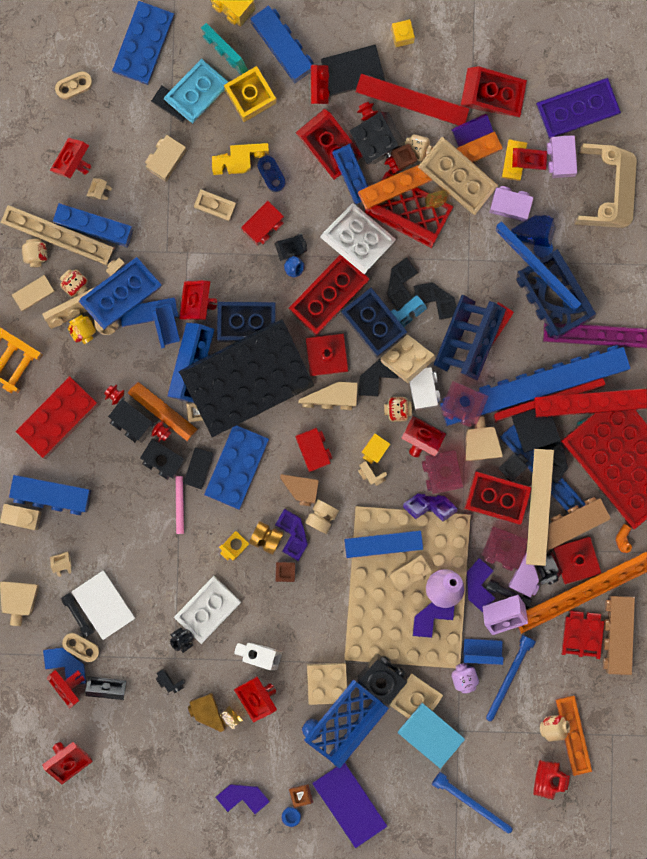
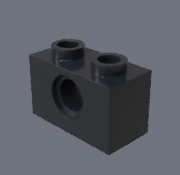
M151 439L140 457L143 460L142 465L150 470L155 467L160 471L158 474L167 480L169 477L175 478L186 460ZM161 455L167 458V463L164 466L157 464V458Z

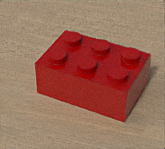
M474 472L464 509L521 525L531 487L480 472Z

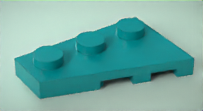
M205 23L201 27L204 33L202 36L209 45L212 43L215 46L216 52L221 57L224 56L228 64L235 68L240 75L249 71L243 59Z

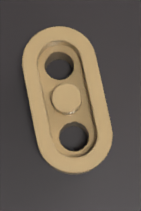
M81 71L58 81L55 91L58 97L67 100L88 91L92 86V79L88 73ZM86 80V84L80 85V81ZM67 87L69 88V91L67 93H63V88Z
M70 633L64 637L62 644L67 652L86 662H92L98 658L99 648L93 642L76 633ZM71 639L76 640L75 646L70 645ZM88 648H91L93 650V654L91 656L87 655L86 653Z

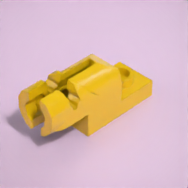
M268 143L230 145L231 155L225 153L212 156L213 175H222L225 167L228 174L249 172L251 170L250 156L254 155V158H263L265 155H268Z

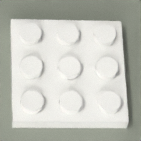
M354 203L320 237L363 274L396 241L391 234Z

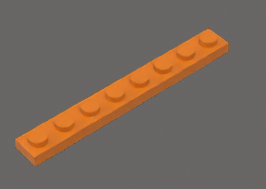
M494 131L456 149L474 163L501 151L503 148ZM419 165L362 189L358 194L367 210L433 180L418 168Z
M647 552L527 610L528 624L518 627L520 633L522 634L646 573Z

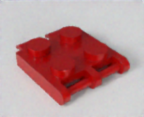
M570 610L569 617H565L561 655L573 654L578 655V657L591 656L600 659L604 621H601V614L587 612L586 619H583L584 612ZM567 648L579 649V651H572V650H566V649H567ZM584 650L596 651V653L584 652Z

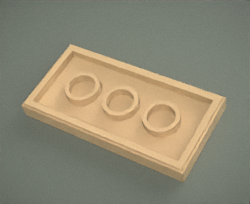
M444 137L439 139L418 166L420 170L473 215H476L496 187H498V184Z

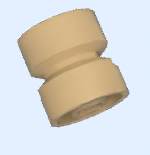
M317 499L313 507L314 513L309 514L305 523L327 535L331 527L330 521L335 520L339 510Z

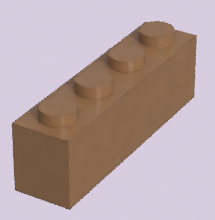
M594 496L584 501L586 505L580 508L576 505L567 510L568 514L564 516L558 514L550 518L547 551L610 520L611 518L601 498L596 499Z
M609 596V600L605 602V611H608V619H605L604 629L607 631V638H604V650H607V656L603 658V669H606L607 674L632 675L635 597Z

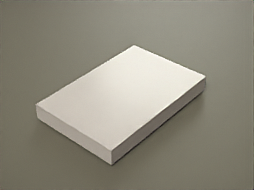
M104 570L71 592L102 640L135 619Z
M213 576L174 618L185 629L190 630L194 638L202 644L238 607L241 601Z

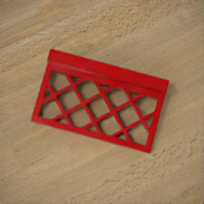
M386 172L381 181L394 175ZM419 188L411 190L413 197L403 199L401 194L399 195V201L391 203L390 200H387L388 204H378L365 210L368 216L432 249L453 206ZM423 197L428 199L430 206L420 208L418 199ZM414 200L417 209L407 211L405 202ZM402 203L404 213H395L392 206ZM441 206L447 209L445 215L437 217L434 208ZM431 209L434 218L424 220L422 211ZM419 213L421 222H412L409 215ZM435 221L438 228L435 233L429 231L426 223Z

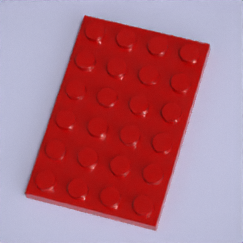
M636 410L593 413L563 438L561 442L630 527L635 530L647 520V423Z

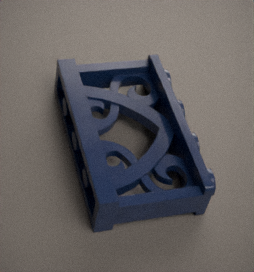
M558 249L540 259L543 265L551 261L554 263L548 270L555 277L561 276V283L568 287L569 291L581 303L577 311H573L564 301L563 307L546 302L545 291L547 283L539 277H533L537 280V283L531 284L528 281V276L535 271L530 266L519 270L516 278L520 288L524 287L527 294L525 296L528 302L535 305L537 317L540 321L543 320L545 322L547 334L550 337L553 336L555 340L596 317V312ZM538 289H539L538 297H537L536 294H535V292H534L533 290H538ZM545 310L550 311L552 313L548 316ZM584 313L585 316L571 323L572 314ZM563 315L567 316V323L564 327L554 325V318H559L561 322Z

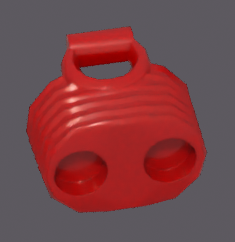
M540 760L534 783V796L554 800L556 793L568 790L570 775L560 771V763ZM554 777H559L558 787L553 783Z

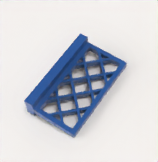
M353 680L304 741L340 769L389 708ZM357 687L359 689V696L351 698V692ZM372 699L373 701L370 705L364 708L363 700ZM359 701V709L351 710V703ZM342 704H347V711L338 713V708ZM359 714L356 722L351 723V715ZM347 716V724L339 725L338 718ZM334 719V727L326 728L328 720ZM347 729V733L339 738V730ZM334 731V739L326 741V733ZM322 734V742H312L316 735ZM335 744L333 750L328 754L326 752V745Z

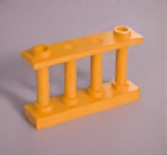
M0 328V341L2 338L8 341V347L0 358V372L14 351H17L18 348L24 351V358L7 382L0 377V382L4 384L3 389L11 394L13 391L19 393L20 390L15 387V384L30 361H33L34 358L39 361L43 354Z

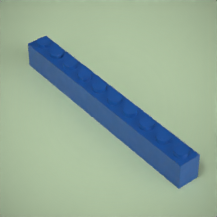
M618 345L607 348L605 353L600 354V351L588 354L589 358L583 360L580 356L571 359L570 364L557 363L552 365L553 369L546 371L545 368L535 370L534 375L527 376L525 373L516 376V380L511 382L508 379L497 382L498 386L492 388L490 385L480 387L479 392L472 393V390L461 393L462 397L454 399V396L442 399L443 403L439 405L445 425H453L534 400L535 397L547 396L600 378L628 371L631 368L624 347L618 348Z

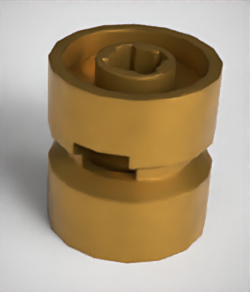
M259 521L249 544L257 548L262 546L263 551L273 555L283 536V532L275 528L270 530L269 525Z

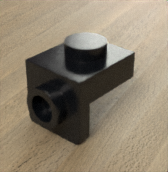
M297 234L292 238L279 240L274 243L280 261L287 260L292 256L299 257L307 252V243L302 234Z
M515 452L498 469L513 482L528 468V460L521 453L517 454Z
M553 552L547 554L546 566L536 565L542 576L540 581L542 585L545 583L551 585L557 582L563 573Z
M165 668L156 673L158 675L156 677L158 684L161 688L165 687L168 693L173 691L175 694L184 688L182 684L186 682L185 679L174 684Z

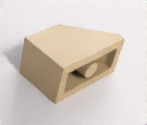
M4 504L0 523L38 530L42 512Z

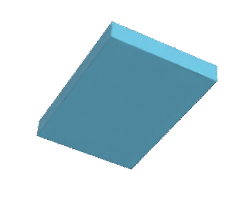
M201 59L164 97V100L193 124L225 91L224 85L229 81Z
M423 703L397 732L440 769L465 740L464 737Z

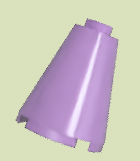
M448 569L438 570L427 580L426 594L436 606L449 608L458 604L462 599L464 583L461 577L454 571Z

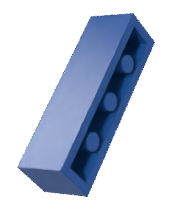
M268 5L250 18L251 24L295 84L311 73V65L314 62L308 54L304 55L300 42L291 37L290 34L292 32L287 24L283 25L279 20L281 17L275 8L272 10Z
M58 203L53 219L54 224L127 248L133 234L132 226Z
M186 323L167 397L194 403L178 371L208 356L214 333L213 328L196 323Z
M13 475L9 498L14 499L13 503L25 505V501L33 502L32 506L44 508V505L52 506L51 510L62 512L63 508L70 509L71 514L81 515L82 512L87 513L91 490Z

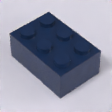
M372 288L368 289L341 311V315L376 358L407 334L405 328Z
M218 302L217 341L235 343L275 323L276 302Z

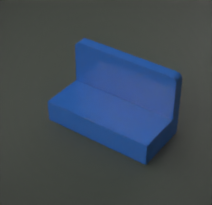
M171 303L153 307L152 314L161 349L165 348L167 344L179 342L180 337Z
M464 639L463 662L503 665V642L500 640Z

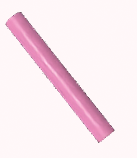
M175 476L176 534H184L183 476Z

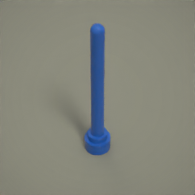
M523 634L519 640L521 642L519 645L520 649L486 716L488 721L494 719L527 650L530 651L536 643L535 640Z
M441 772L437 774L432 782L434 787L447 790L506 833L512 832L513 829L510 825L450 784L449 780L446 779V775Z

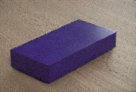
M487 114L451 129L458 147L494 132Z

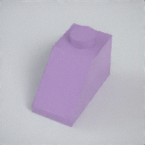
M525 552L508 587L527 597H531V595H536L540 585L537 584L539 579L534 565H526L527 552Z

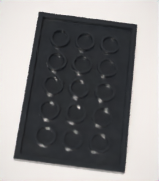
M283 319L178 371L212 438L314 386Z

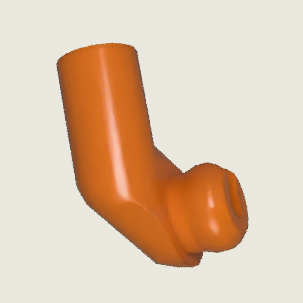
M626 524L622 525L615 538L618 549L623 553H629L632 550V545L629 544L627 539L632 528Z

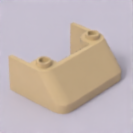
M583 144L579 149V153L601 155L605 164L616 166L614 203L602 204L598 209L597 217L578 216L575 220V225L617 228L629 226L633 221L637 163L635 155L616 146Z

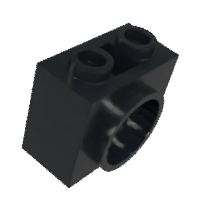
M377 653L358 675V683L387 705L391 703L408 681L407 673L398 666L396 668L391 664L389 658L384 655L380 656ZM378 678L386 679L384 683H378L376 680Z

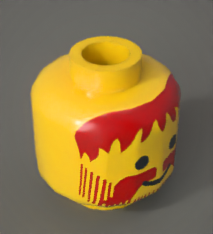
M80 315L69 322L68 331L76 343L82 341L83 344H86L94 339L92 335L95 334L96 329L89 317Z

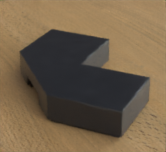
M407 257L391 268L387 296L398 311L413 299L403 284L418 274Z
M433 282L413 286L415 296L417 295L424 304L436 302L439 320L453 317L456 310L455 297L439 288Z
M379 359L360 376L359 396L378 397L379 378L398 379V375L381 363V359Z
M561 441L539 448L554 450L552 482L555 484L559 483L568 470L564 445Z

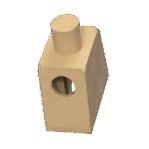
M485 417L473 418L474 429L466 430L464 460L474 461L501 458L502 452L495 428H486Z
M0 582L2 613L11 614L10 625L22 626L23 615H32L39 590L38 584Z

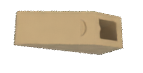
M337 382L299 399V404H302L303 408H314V405H321L322 409H333V406H341L340 410H352V407H356L358 383Z

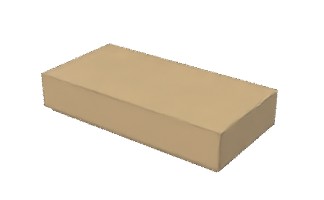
M43 275L12 294L23 312L55 291L46 276Z

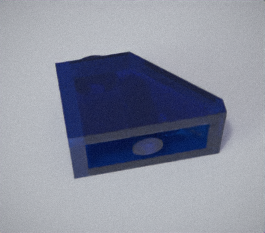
M535 215L512 228L511 232L522 243L550 247L556 226L554 218L547 215Z

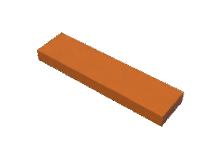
M136 383L128 391L132 398L161 421H164L167 426L171 427L172 430L186 441L198 430L141 383Z
M575 696L556 699L558 714L562 715L570 724V732L565 738V744L572 774L576 776L592 772Z

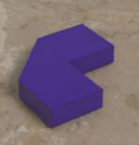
M416 494L403 503V508L415 519L431 510L442 522L454 515L458 509L449 499L441 495L433 497L425 496V494Z
M284 509L275 526L291 534L282 552L299 561L308 545L302 520L300 517Z
M478 558L466 574L468 600L483 612V606L491 604L495 599L492 594L481 586L493 570Z
M431 602L414 616L412 636L432 638L434 619L453 620L454 606L442 608Z
M230 784L215 797L227 812L243 800L251 811L256 814L270 802L258 786Z

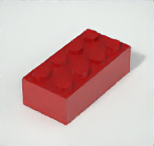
M340 254L289 307V311L317 337L369 283L370 279Z
M69 376L15 432L43 459H47L99 404Z

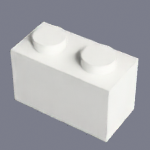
M431 367L425 368L409 382L414 410L437 407L438 402L441 401L439 390L435 391L434 383H437L436 372H432Z

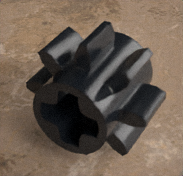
M180 627L170 634L172 637L170 644L174 650H181L184 653L193 646L194 636L190 630H183Z

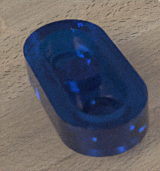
M271 156L261 157L257 166L268 189L275 193L282 191L285 187V178L275 159ZM267 163L271 165L268 170L264 169V165ZM274 180L280 182L278 186H274L272 183Z

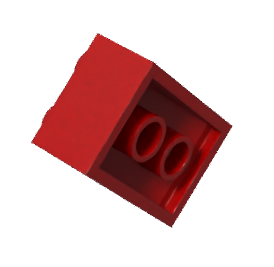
M480 66L467 68L461 106L520 118L527 80Z
M323 109L295 132L333 180L338 178L341 172L332 151L350 144L357 161L363 157L336 119L326 109Z

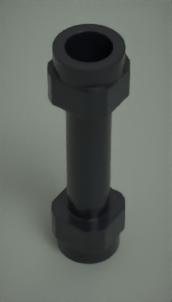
M492 579L489 580L486 587L490 592H497L507 598L519 595L500 586L499 582ZM519 595L526 605V609H528L532 599L525 595Z
M68 593L60 598L64 606L69 608L81 628L79 631L85 638L94 633L91 625H87L74 602L76 600L72 594Z

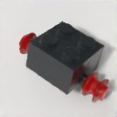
M365 102L359 106L357 113H362L361 121L364 122L351 129L350 133L366 164H376L382 159L387 158L384 165H389L388 173L396 174L402 171L403 168L399 170L391 152L406 144L389 112L378 113V111H373L374 103Z
M117 384L114 387L110 385L104 394L106 395L105 400L109 398L112 400L111 405L117 404L108 416L111 419L109 423L119 431L123 428L126 431L125 436L134 443L137 440L142 443L151 430L152 437L155 435L159 437L158 442L161 440L165 442L172 433L169 431L171 427L165 428L164 421L159 423L151 422L125 401L124 390L118 391Z

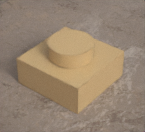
M120 258L114 259L108 264L106 272L111 276L126 264Z

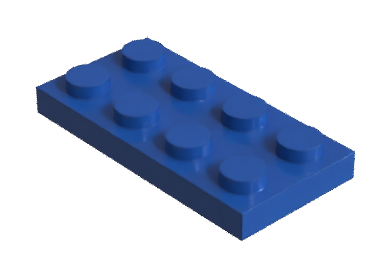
M138 1L112 72L149 85L175 16L174 13Z
M136 257L81 297L79 302L105 330L160 289L162 285Z
M237 425L232 427L204 495L240 510L269 439Z

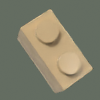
M168 135L158 141L156 145L157 150L154 154L151 153L145 162L147 170L167 182L187 151L185 146Z

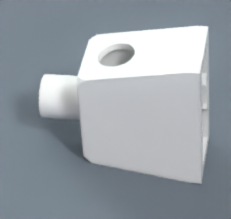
M238 643L235 648V654L242 656L243 662L268 670L278 669L283 652L255 643H247V646ZM255 651L257 652V657H256V658L254 657V652H255Z

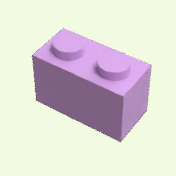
M575 136L551 137L550 143H547V154L551 155V161L548 162L549 173H552V178L575 177L577 174Z
M505 186L496 187L489 213L526 222L533 197L524 191L516 193L512 192L511 188Z
M519 595L483 606L484 623L492 635L528 624L526 605Z

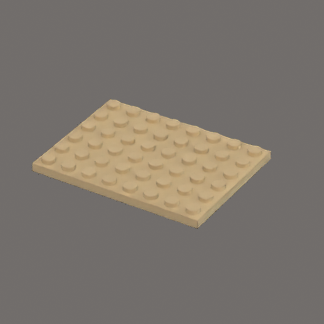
M355 506L353 538L421 531L423 550L352 558L344 660L370 662L377 653L380 656L384 655L389 658L391 664L456 668L460 664L471 515L454 514L442 522L433 512H426L415 519L406 510ZM422 555L431 572L399 592L389 575ZM442 569L452 570L457 573L464 583V595L460 602L454 606L453 620L434 619L432 638L412 636L414 616L432 602L426 594V584L429 577L434 572Z

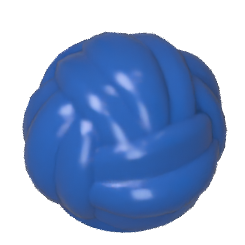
M292 256L284 263L285 272L290 277H298L304 270V263L300 258Z
M309 719L304 723L302 731L305 737L318 724V720ZM321 734L316 735L313 740H316L317 738H319V737L321 736Z

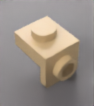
M366 461L359 465L361 468L358 470L363 480L367 479L370 485L375 484L378 486L386 481L384 478L387 476L386 472L375 477Z

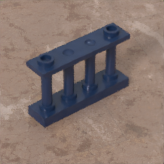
M461 295L434 366L448 372L450 366L461 368L462 374L478 381L506 309L489 301L487 308L476 306V301ZM471 313L483 315L479 326L468 323ZM464 330L476 333L472 344L460 341ZM457 348L469 351L465 361L454 359Z

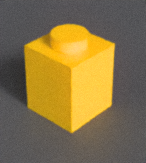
M410 19L392 23L391 32L395 48L414 43L415 36Z
M374 434L361 452L364 455L363 459L370 464L373 462L377 464L390 446V443Z

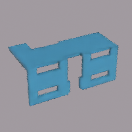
M416 295L399 311L393 309L391 312L400 324L405 327L413 320L409 316L410 312L413 311L415 317H417L427 307Z

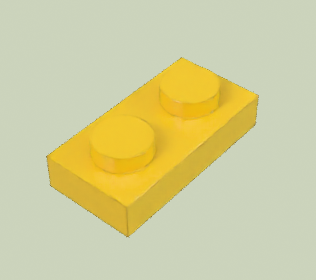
M508 140L501 178L521 180L523 169L512 167L513 148L526 149V142Z

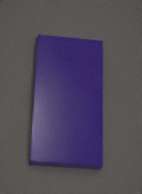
M608 78L536 103L549 139L621 114Z
M346 763L340 769L336 766L312 783L355 848L388 827Z

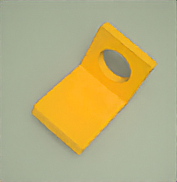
M235 531L219 547L222 550L220 554L226 560L231 558L234 561L249 543ZM236 538L242 542V546L238 550H234L231 547V541Z

